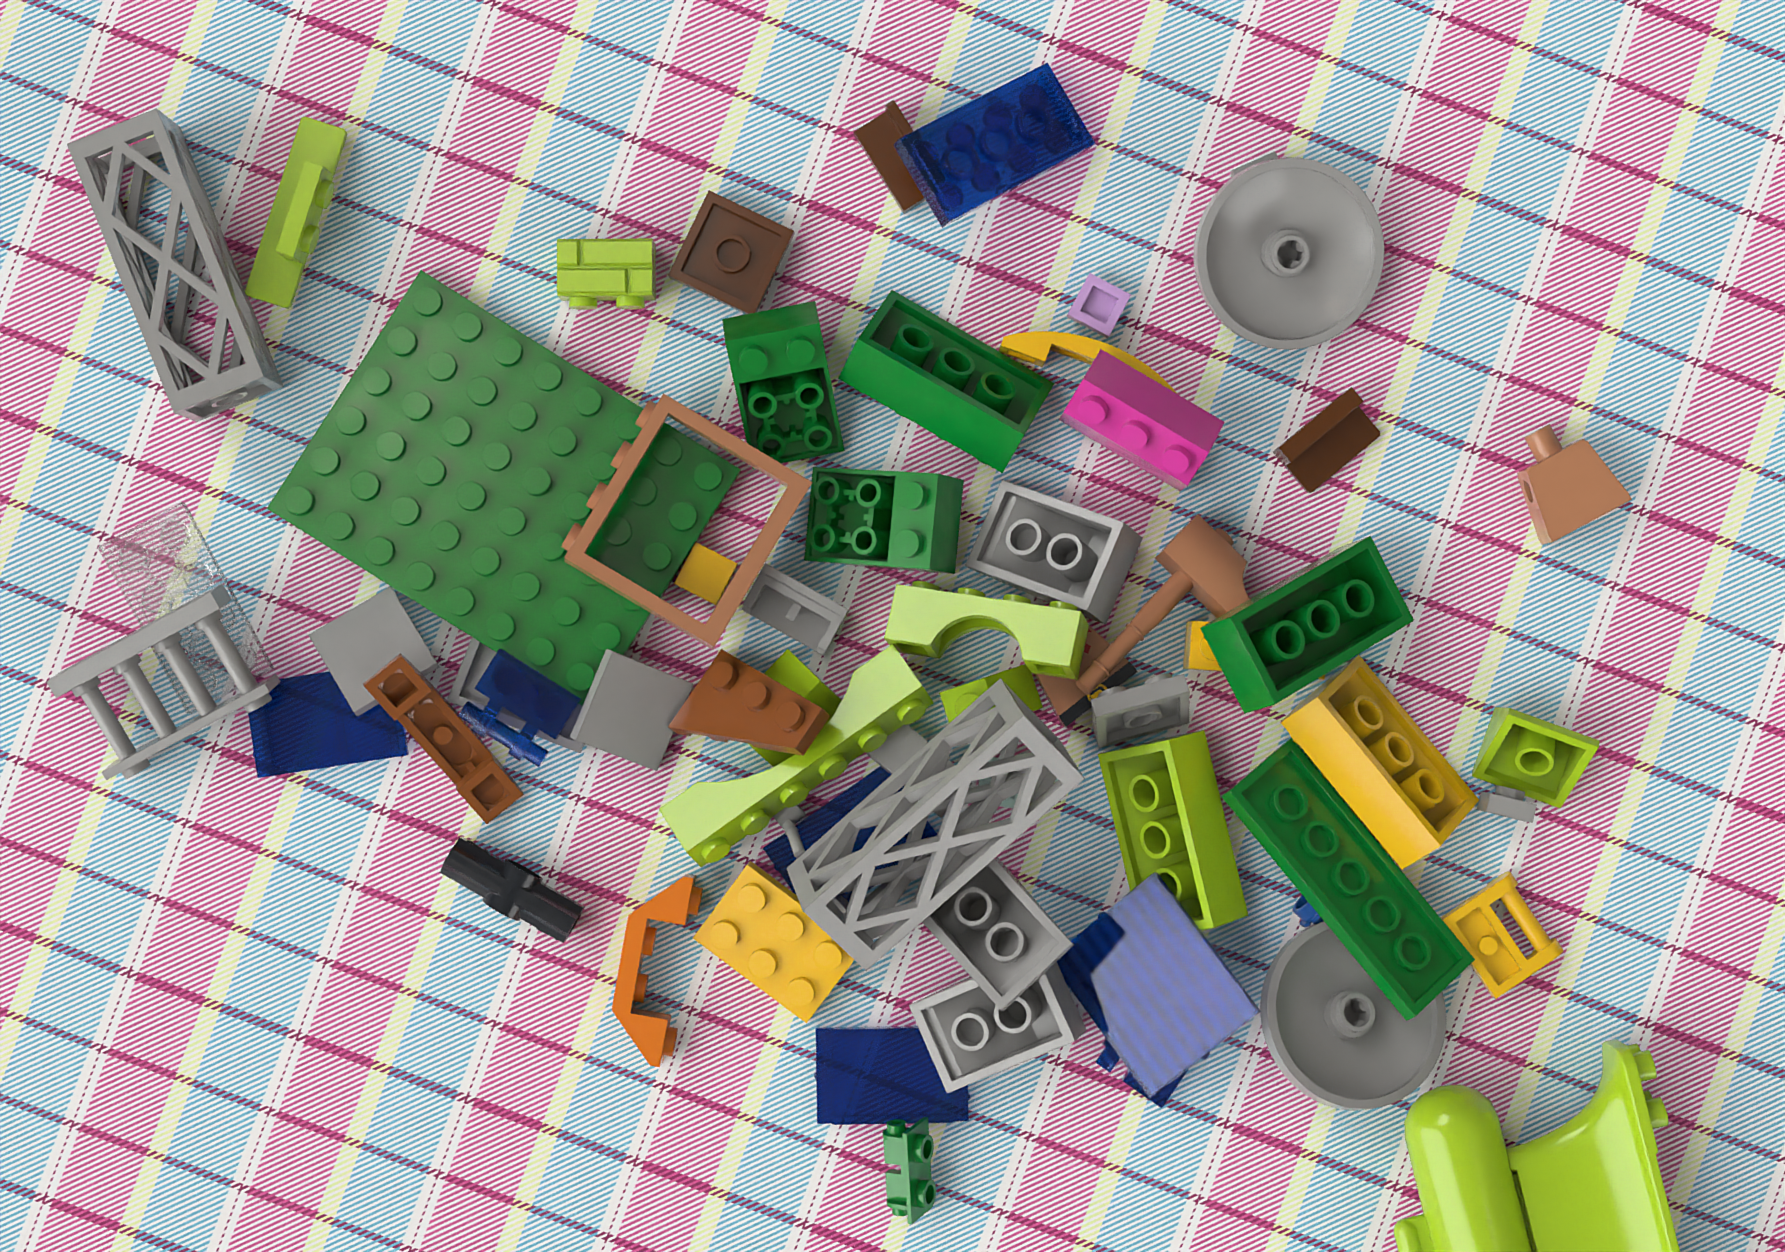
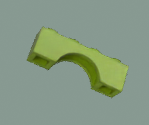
M914 581L912 586L896 584L884 639L889 645L893 644L899 653L940 659L947 648L964 634L975 630L991 629L1006 633L1019 643L1022 660L1031 673L1078 679L1089 624L1082 612L1077 611L1078 608L1075 605L1062 601H1051L1049 606L1031 604L1032 601L1030 599L1014 594L1004 595L1003 600L985 597V593L972 588H958L957 593L940 591L939 586L924 581Z

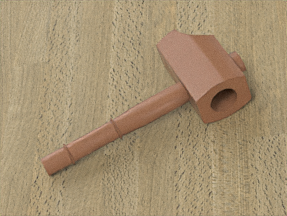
M1197 514L1161 550L1155 559L1172 576L1142 606L1130 624H1126V628L1096 660H1092L1089 668L1076 680L1077 687L1083 693L1090 695L1106 677H1109V673L1139 641L1144 640V636L1155 628L1188 592L1201 602L1216 618L1250 599L1243 583V574L1247 561L1232 547L1234 541L1221 528L1214 530Z

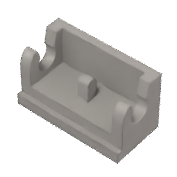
M766 563L743 603L744 606L741 609L823 656L849 612V609Z

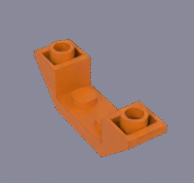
M693 874L684 875L628 915L611 1010L650 1066L660 1067L664 1061V1055L673 1057L678 1028L670 1027L672 1015L635 1008L636 1002L644 1003L649 975L641 973L644 955L652 956L656 941L657 928L649 927L650 919L686 925L689 920V914L698 916L703 888L695 886L696 875Z

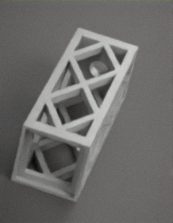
M156 108L68 143L67 146L173 413L198 422L283 388V383L250 300L245 294L244 285L180 126ZM154 134V136L151 138H148L131 146L128 145ZM112 151L111 154H108V155H106V156H103V157H101V158H98V156H101V155H103V154H106V153ZM162 155L170 175L149 159ZM134 166L126 212L119 196L122 173L124 169ZM147 172L172 190L162 248L137 230ZM184 208L189 221L183 262L181 263L174 256L182 209ZM198 246L215 287L194 273ZM141 249L159 262L156 286ZM173 272L180 279L171 326L165 308L171 273ZM191 287L218 306L209 362L182 343ZM230 323L234 333V341L229 370L222 373L221 367ZM187 365L204 377L205 380L194 384Z
M1000 678L786 869L803 912L867 971L1085 778L1060 739ZM1019 740L1031 751L1014 756ZM971 743L958 764L945 770L952 747ZM1001 751L998 760L988 762ZM992 777L990 784L969 788L971 781ZM904 786L902 791L896 793L901 787ZM1018 794L1010 818L989 823L1002 801ZM972 803L965 811H963L960 814L964 804ZM947 809L939 833L934 837L921 839L929 814ZM877 826L863 848L852 853L859 830ZM908 833L905 844L893 846ZM974 854L964 864L961 865L965 857ZM899 861L898 865L874 870L875 866ZM924 876L915 902L895 906L910 882ZM881 884L865 898L868 887ZM852 891L848 902L841 893ZM881 936L875 942L873 941L874 938Z

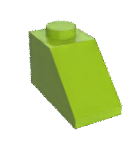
M1026 664L940 692L939 696L948 723L952 722L1000 678L1032 711L1043 708L1032 673Z

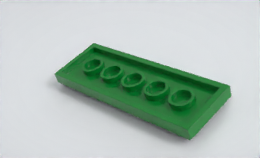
M1292 738L1283 743L1221 796L1406 1021L1416 1017L1475 960Z

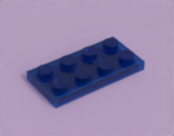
M1047 62L899 138L893 146L943 228L1080 155L1096 143Z

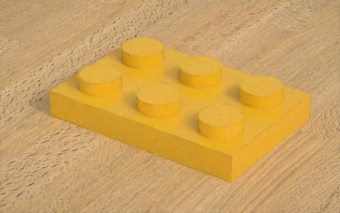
M752 861L746 865L693 937L694 940L805 1023L809 1021L854 961L845 950L803 912L795 893Z

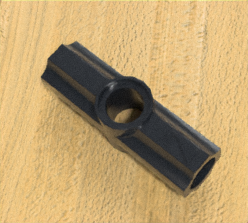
M459 837L439 872L482 896V901L495 911L516 921L522 919L536 927L539 931L562 943L566 942L585 906L542 882L543 878L527 867L510 859H505L504 861L490 853L487 849L481 848L464 837Z

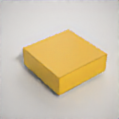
M695 542L674 584L717 606L738 563Z

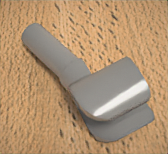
M799 805L790 808L785 807L773 816L784 829L796 858L805 852L798 828L795 826L797 822L806 816Z

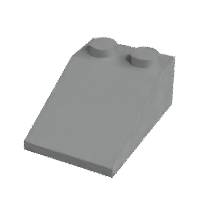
M1002 480L965 566L1046 602L1062 601L1073 604L1078 608L1077 611L1082 612L1084 617L1106 625L1143 538L1122 521Z
M974 854L965 857L961 865L964 864ZM995 857L922 922L1001 1011L1007 1009L1074 945L998 857ZM915 896L909 903L915 902L917 896Z
M1057 961L1004 1011L998 1008L972 977L966 978L909 1005L947 1093L1075 1042L1087 1030Z

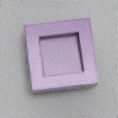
M1089 273L1066 317L1108 339L1131 294Z

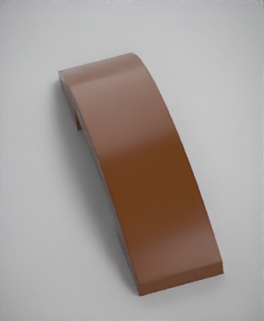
M401 653L363 683V686L393 720H398L450 778L455 784L457 792L486 824L524 795L513 778L466 721Z

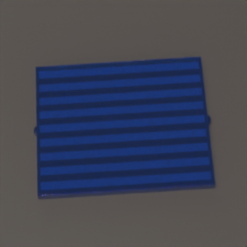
M1157 872L1151 874L1109 910L1099 913L1098 919L1073 938L1071 942L1074 945L1057 960L1066 984L1149 1098L1154 1097L1200 1059H1207L1210 1051L1261 1012Z

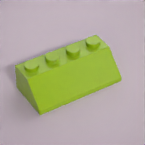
M1201 730L1098 754L1132 901L1156 935L1161 936L1165 934L1135 895L1139 889L1144 892L1174 934L1182 932L1146 885L1152 879L1191 931L1216 928L1249 916L1205 731ZM1138 924L1141 938H1147L1148 936Z

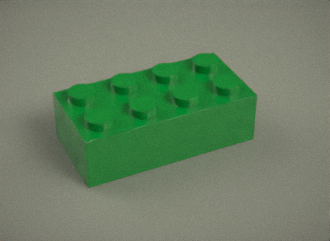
M1368 536L1337 548L1202 626L1200 629L1245 714L1277 704L1413 622L1414 619L1372 537Z

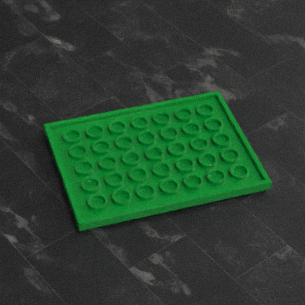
M420 270L267 509L581 706L584 704L606 649L625 656L651 615L650 612L565 563L564 557L568 551L561 547L573 525L578 523L584 526L593 511L586 504L599 482L601 481L608 485L616 473L617 469L611 466V463L623 442L627 441L633 444L642 430L635 423L643 408ZM664 422L585 554L662 598L690 554L695 542L698 541L740 475L741 469Z

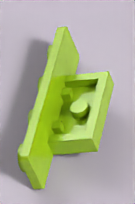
M309 117L301 118L245 288L247 296L286 309L291 308L308 254L314 252L320 234L318 224L322 211L328 208L333 197L334 182L332 181L347 138V132L343 128Z

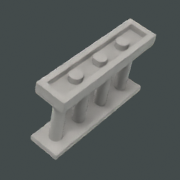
M223 584L212 588L84 658L46 681L56 698L72 690L75 697L81 696L119 759L115 760L101 772L106 780L119 773H122L124 778L128 779L149 767L151 764L147 758L241 707H244L246 713H250L272 700L269 692L281 682L278 676L274 674L257 683L219 620L223 617L219 609L232 600ZM191 624L195 625L197 631L203 629L240 691L239 694L219 705H216L179 643L182 637L178 631ZM151 646L154 647L157 653L162 651L199 713V716L178 727L171 720L138 665L142 661L138 653ZM111 668L116 675L121 674L159 736L138 749H135L98 688V685L101 684L98 675Z

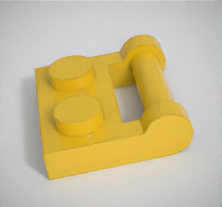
M1510 871L1499 875L1488 883L1486 887L1440 917L1475 960L1470 964L1490 995L1495 999L1556 959L1564 951L1556 938H1549L1515 888L1518 882ZM1499 898L1534 948L1533 952L1526 957L1490 907Z

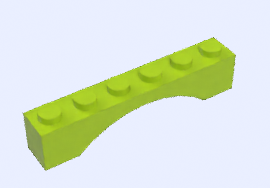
M892 644L853 672L847 692L836 712L819 732L804 756L795 754L771 769L746 778L722 782H696L659 808V811L686 853L702 868L707 863H713L725 857L729 853L731 846L747 835H754L762 831L768 825L770 819L785 807L790 808L800 804L806 799L809 791L823 781L831 780L841 775L846 770L848 764L864 752H872L878 749L886 741L887 736L898 728L919 720L924 715L926 709L934 704V702Z

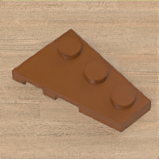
M721 649L668 727L680 735L691 736L696 734L708 736L715 741L727 743L728 740L749 743L756 748L804 756L830 715L821 707Z

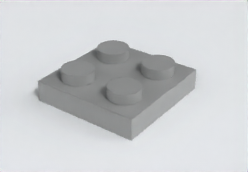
M1168 673L1155 675L1147 679L1144 685L1127 690L1123 686L1112 687L1099 693L1098 698L1091 699L1093 732L1098 748L1188 724L1190 691L1185 675L1181 674L1174 677Z

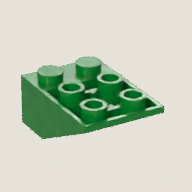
M806 302L722 319L725 344L746 442L779 463L845 451L816 302Z
M813 467L804 561L955 574L964 480L937 473Z

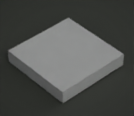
M391 586L308 635L357 717L379 704L363 686V683L400 653L423 676L440 667Z
M606 649L570 737L576 741L658 771L674 732L668 726L687 700L693 683Z

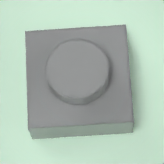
M1497 785L1495 794L1488 792L1480 793L1476 810L1533 823L1537 804L1523 801L1525 794L1523 791Z

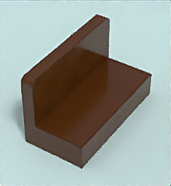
M894 100L885 105L884 113L854 131V137L903 214L943 190V176Z
M1352 387L1342 393L1273 451L1275 456L1307 493L1315 491L1380 436V431L1359 407L1364 401Z

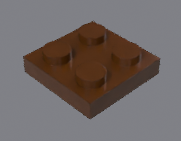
M709 190L668 276L670 279L744 314L755 313L758 311L795 232Z

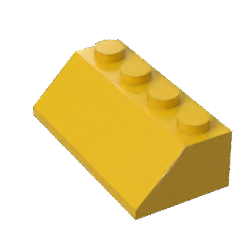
M1360 655L1354 657L1303 699L1280 722L1289 732L1294 742L1303 749L1321 771L1323 777L1332 784L1351 807L1353 813L1361 819L1380 842L1386 853L1395 860L1402 870L1440 847L1479 801L1477 796Z

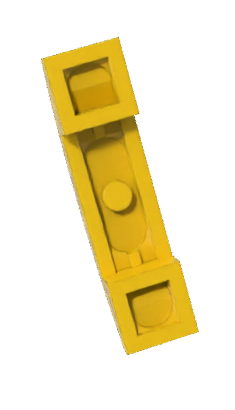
M1053 331L1023 332L1004 336L999 348L1001 353L1043 367L1049 350L1091 365L1100 349L1176 393L1163 377L1136 357L1112 345L1089 337Z

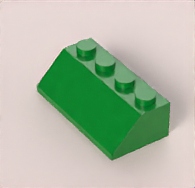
M893 290L890 291L857 339L838 379L854 387L858 392L866 394L892 409L898 415L911 420L932 432L941 440L951 443L975 457L981 463L989 465L1001 473L1004 472L1055 384Z

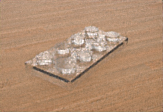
M179 502L97 547L140 628L212 588L223 584L232 600L219 609L223 615L219 620L253 677L256 679L275 669L186 503ZM191 624L178 631L182 637V640L179 641L181 647L214 701L238 689L203 629L197 631L195 625ZM151 646L186 713L192 714L196 712L195 706L162 651L157 653L154 647Z

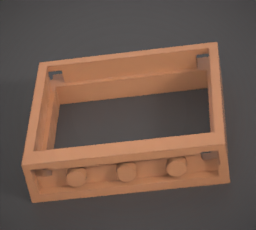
M663 393L657 404L649 400L635 423L642 430L633 444L627 441L623 442L611 463V466L617 469L616 473L608 485L601 481L599 482L586 504L593 511L584 526L578 523L573 525L561 547L568 551L564 557L565 563L713 650L812 482ZM667 417L672 418L787 487L706 624L701 623L585 554Z

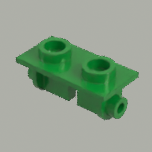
M923 1117L910 1128L906 1127L905 1120L893 1119L887 1122V1129L882 1132L885 1163L901 1165V1170L889 1169L885 1172L887 1206L892 1208V1214L895 1216L907 1215L908 1224H913L933 1207L936 1198V1185L931 1176V1158L934 1142L932 1136L929 1135L928 1117Z

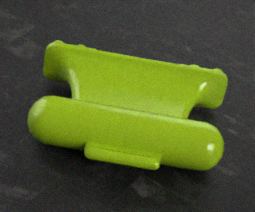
M1617 1039L1603 1042L1602 1076L1598 1088L1589 1103L1577 1115L1557 1129L1525 1144L1506 1149L1499 1116L1491 1100L1477 1089L1463 1085L1438 1086L1419 1096L1411 1105L1405 1118L1404 1126L1405 1141L1423 1214L1401 1219L1395 1224L1394 1237L1398 1252H1680L1656 1157L1658 1148L1653 1132L1655 1128L1668 1126V1115L1660 1097L1652 1098L1650 1091H1643L1641 1084L1642 1081L1657 1078L1655 1063L1650 1051H1641L1637 1043L1626 1045Z

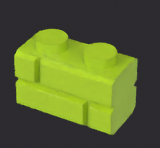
M557 239V296L561 301H569L570 309H597V301H616V308L619 309L645 308V301L656 300V246L653 239Z

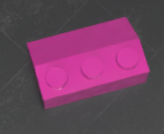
M1100 349L1059 418L1061 422L1178 491H1182L1188 486L1209 454L1225 423Z

